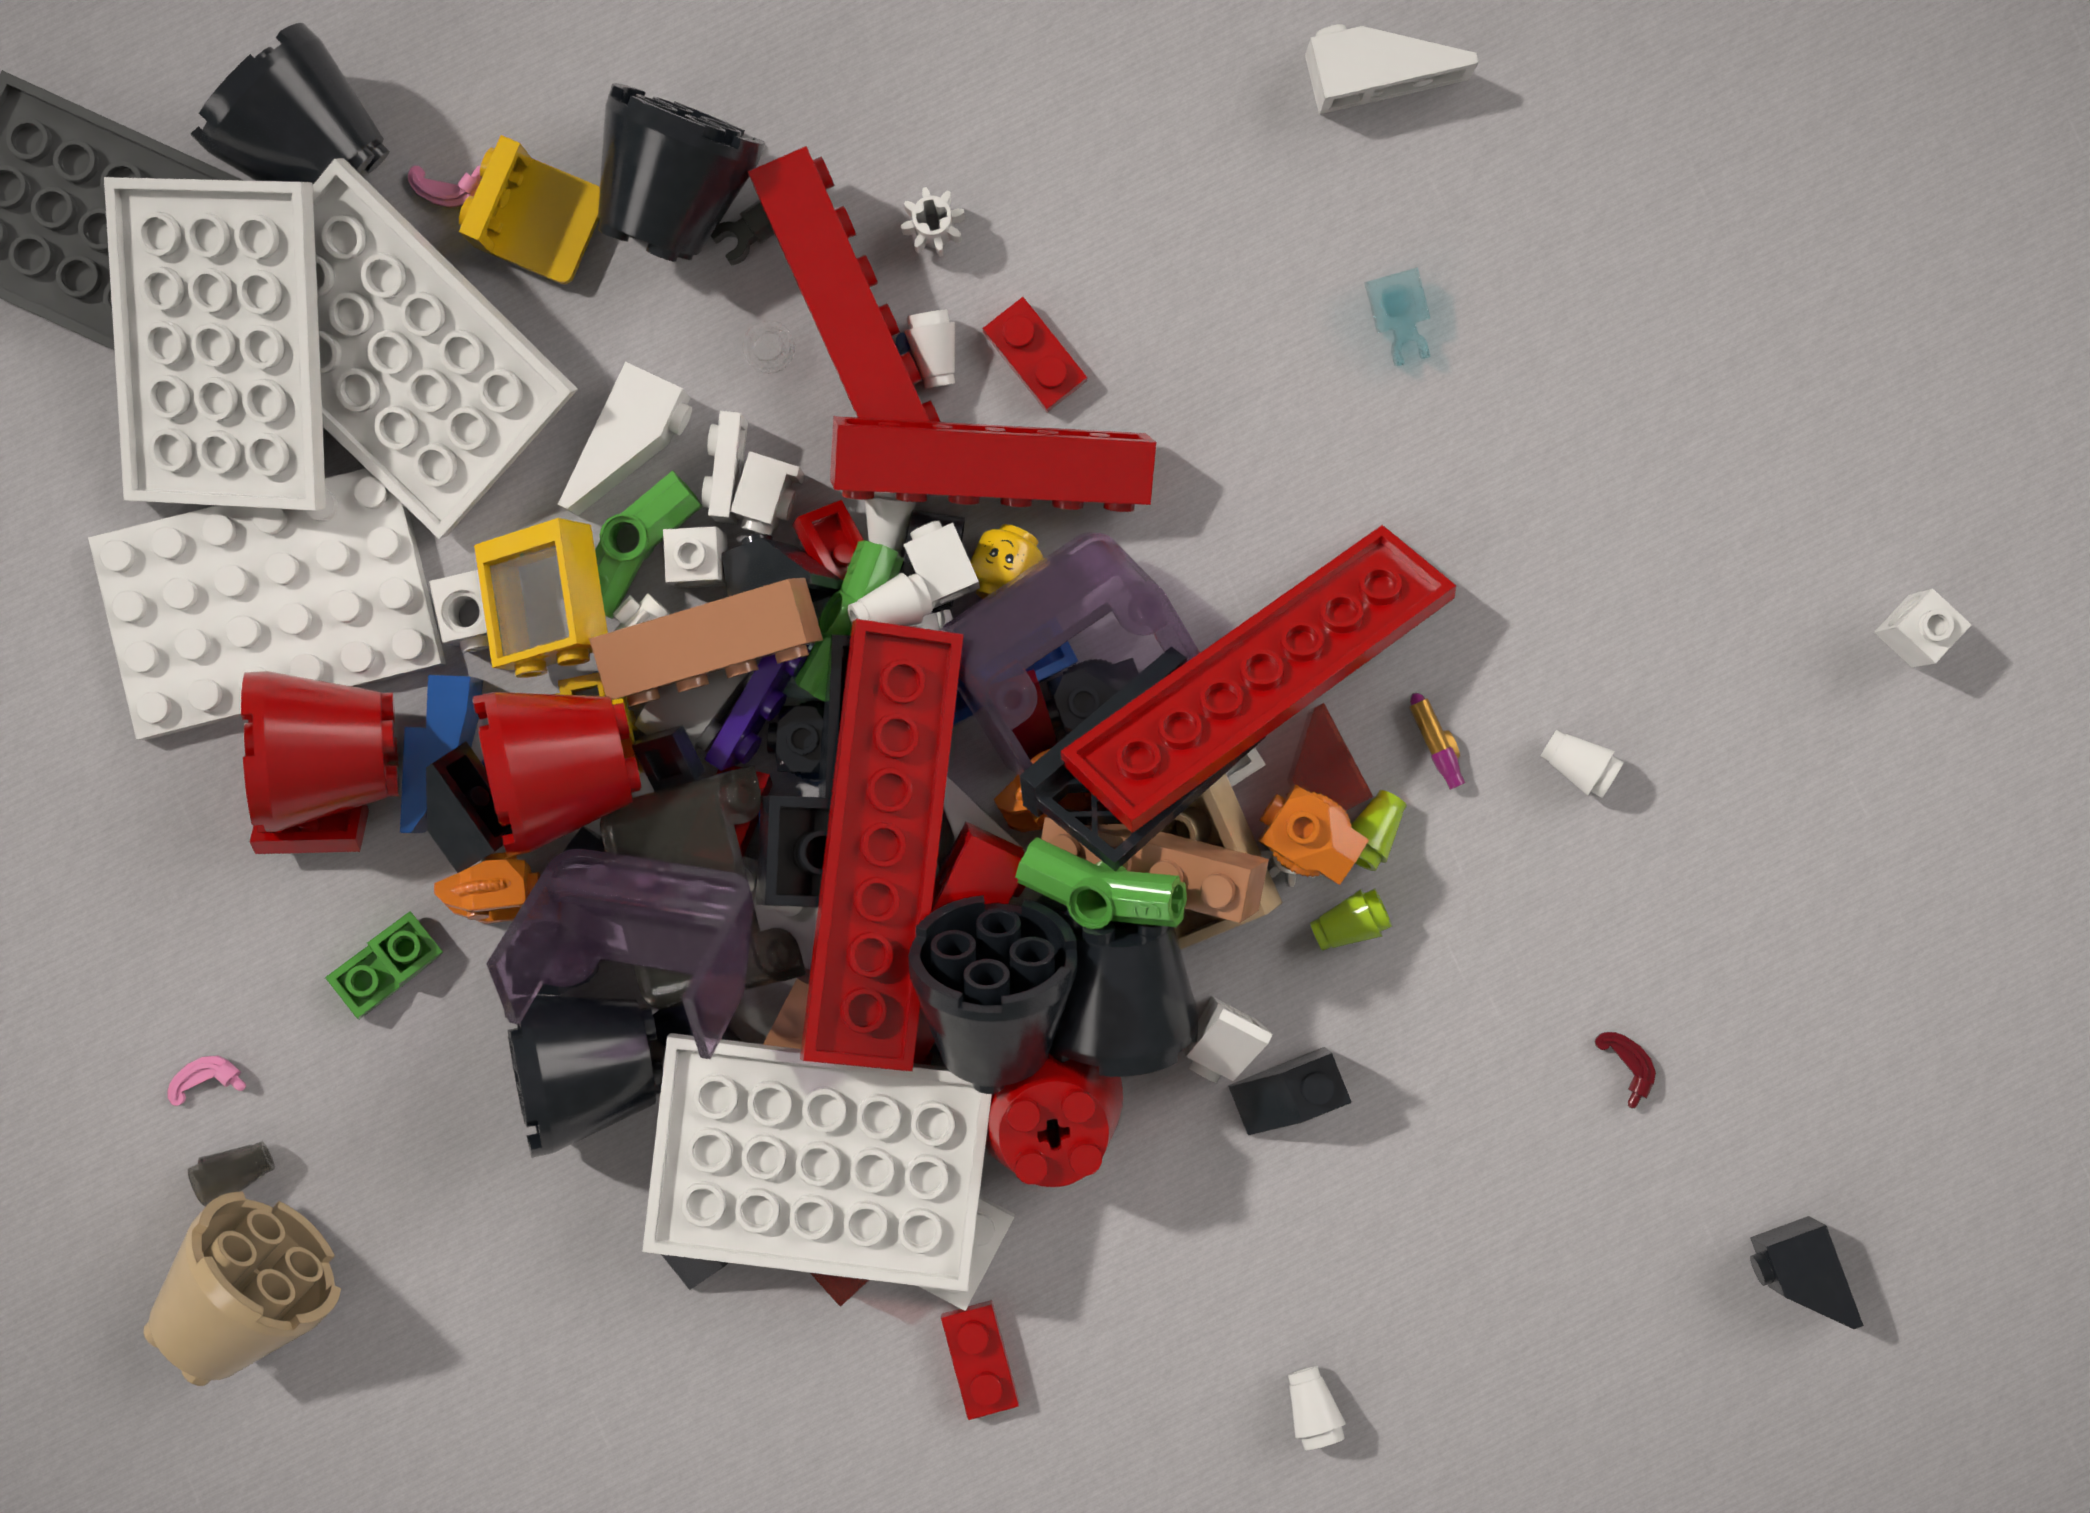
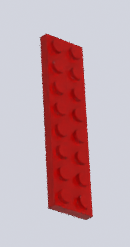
M1381 525L1060 751L1061 759L1065 762V767L1133 833L1455 598L1456 585L1390 530Z
M855 619L852 622L800 1060L913 1072L920 1002L910 979L908 955L912 942L916 937L917 925L931 913L964 634Z

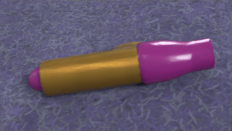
M1413 693L1410 698L1411 706L1409 708L1431 753V759L1436 769L1443 776L1450 790L1466 783L1460 772L1458 762L1460 751L1452 733L1449 730L1443 731L1429 699H1425L1420 693Z

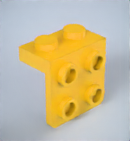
M500 135L496 147L489 148L482 159L480 166V177L482 179L475 195L467 197L462 205L459 214V224L461 225L459 233L476 249L557 283L569 284L577 272L599 221L600 187L533 159L521 143Z

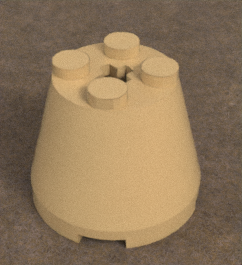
M243 1192L223 1194L213 1199L191 1223L151 1309L149 1321L144 1326L143 1333L145 1339L152 1346L158 1348L168 1361L180 1369L184 1378L191 1384L205 1386L211 1380L228 1378L309 1332L335 1307L341 1292V1288L335 1286L333 1272L329 1264L335 1255L315 1226L290 1206L278 1201L274 1207H271L261 1202L246 1199Z

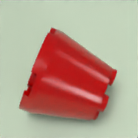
M270 671L244 673L241 690L242 720H248V723L244 724L245 756H243V769L250 820L252 825L257 826V833L282 831L389 797L399 796L398 738L394 737L395 704L393 693H382Z
M492 692L473 696L475 713H478L479 720L488 718L489 723L488 725L479 726L478 733L495 811L499 823L502 826L511 824L513 834L502 836L508 857L532 852L633 803L632 793L641 791L640 788L642 786L635 756L624 758L621 740L629 739L630 735L623 703L612 705L611 698L608 696Z
M1049 1054L1047 1061L1034 1075L1021 1082L1005 1085L1000 1092L992 1094L985 1151L996 1161L1015 1173L1021 1182L1028 1185L1062 1187L1094 1174L1102 1164L1103 1156L1121 1117L1123 1107L1121 1077L1099 1076V1066L1088 1065L1071 1059L1061 1063ZM1052 1119L1055 1129L1046 1130L1047 1121Z

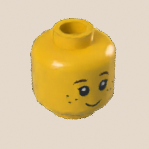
M1002 524L999 529L985 531L970 560L980 589L976 590V594L981 599L997 606H1004L1006 600L1021 601L1026 599L1044 561L1043 554L1037 547V538L1029 532L1009 524Z

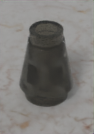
M260 1141L253 1145L250 1144L199 1157L198 1164L188 1168V1177L196 1197L203 1206H207L213 1199L223 1194L241 1192L265 1176L266 1173L274 1170L275 1165L266 1144Z

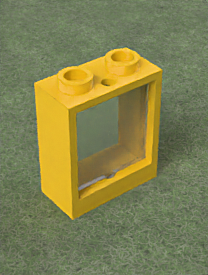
M555 518L475 544L474 548L492 668L514 670L517 678H531L547 674V666L558 663L560 666H573L589 662V654L593 653L589 638L608 633L591 525Z

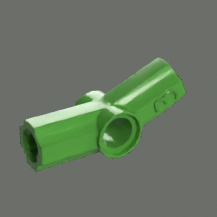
M673 470L621 514L608 518L602 525L599 534L600 541L595 549L604 611L605 616L614 619L613 613L621 605L643 561L664 540L663 529H677L703 507L694 492ZM633 524L640 536L638 546L629 553H623L617 545L616 538L618 532L624 526Z
M867 540L858 542L841 589L830 597L821 613L819 627L823 640L815 642L794 680L800 688L806 690L812 696L825 701L831 635H851L852 624L848 615V605L857 602L858 599L899 574L904 559L899 556L897 551L885 545L872 543Z
M1038 837L1028 845L1015 876L1018 879V883L1066 905L1072 918L1083 927L1090 929H1100L1110 921L1177 927L1184 917V908L1187 901L1186 884L1180 880L1179 876L1130 872L1123 866L1115 872L1103 861L1093 864Z

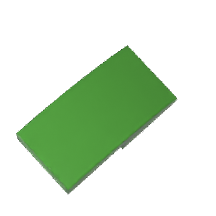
M411 911L367 942V947L325 977L358 1020L393 995L443 953Z

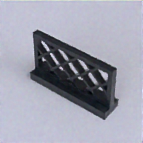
M1172 646L1019 775L1023 806L1038 818L1043 813L1115 872L1266 738V736L1138 830L1133 833L1131 832V835L1116 849L1112 848L1098 836V825L1122 823L1110 811H1098V799L1092 793V811L1068 812L1059 805L1058 802L1068 793H1090L1065 767L1060 751L1185 664L1187 657ZM1085 825H1092V831Z

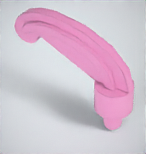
M412 166L408 172V181L418 195L436 205L449 208L462 206L467 197L470 195L474 196L482 179L480 177V166H477L471 175L465 173L457 185L424 178L425 172L420 166Z
M218 1055L204 1056L188 1063L174 1076L167 1091L168 1100L174 1106L183 1104L186 1100V1095L183 1091L213 1077L224 1087L231 1084L238 1091H243L246 1088V1084L238 1077L241 1071L229 1060Z

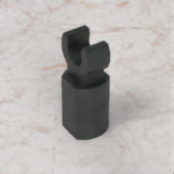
M760 200L741 212V219L737 222L727 221L719 223L711 235L715 244L730 236L738 239L736 248L725 255L731 266L739 264L746 259L750 251V245L756 241L761 244L775 234Z

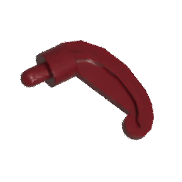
M1617 1032L1601 1033L1595 1038L1596 1047L1600 1050H1606L1611 1047L1634 1075L1628 1088L1632 1092L1628 1100V1106L1631 1109H1635L1642 1097L1647 1099L1654 1085L1656 1071L1652 1060L1640 1045L1625 1035Z

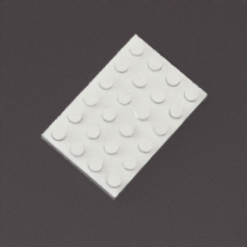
M344 158L334 159L313 184L323 427L438 539L449 535L574 395L578 388Z
M104 177L124 500L313 511L325 509L326 494L313 184L310 182Z
M365 468L325 478L326 508L321 510L216 505L88 537L136 740H148L240 717L241 690L245 672L270 671L351 687H360L445 666L446 661L409 510Z
M670 1033L667 1036L642 1252L968 1291L992 1094L976 1091L972 1083L960 1079L950 1072L947 1067L914 1063L912 1072L800 1060L801 1049L674 1033Z

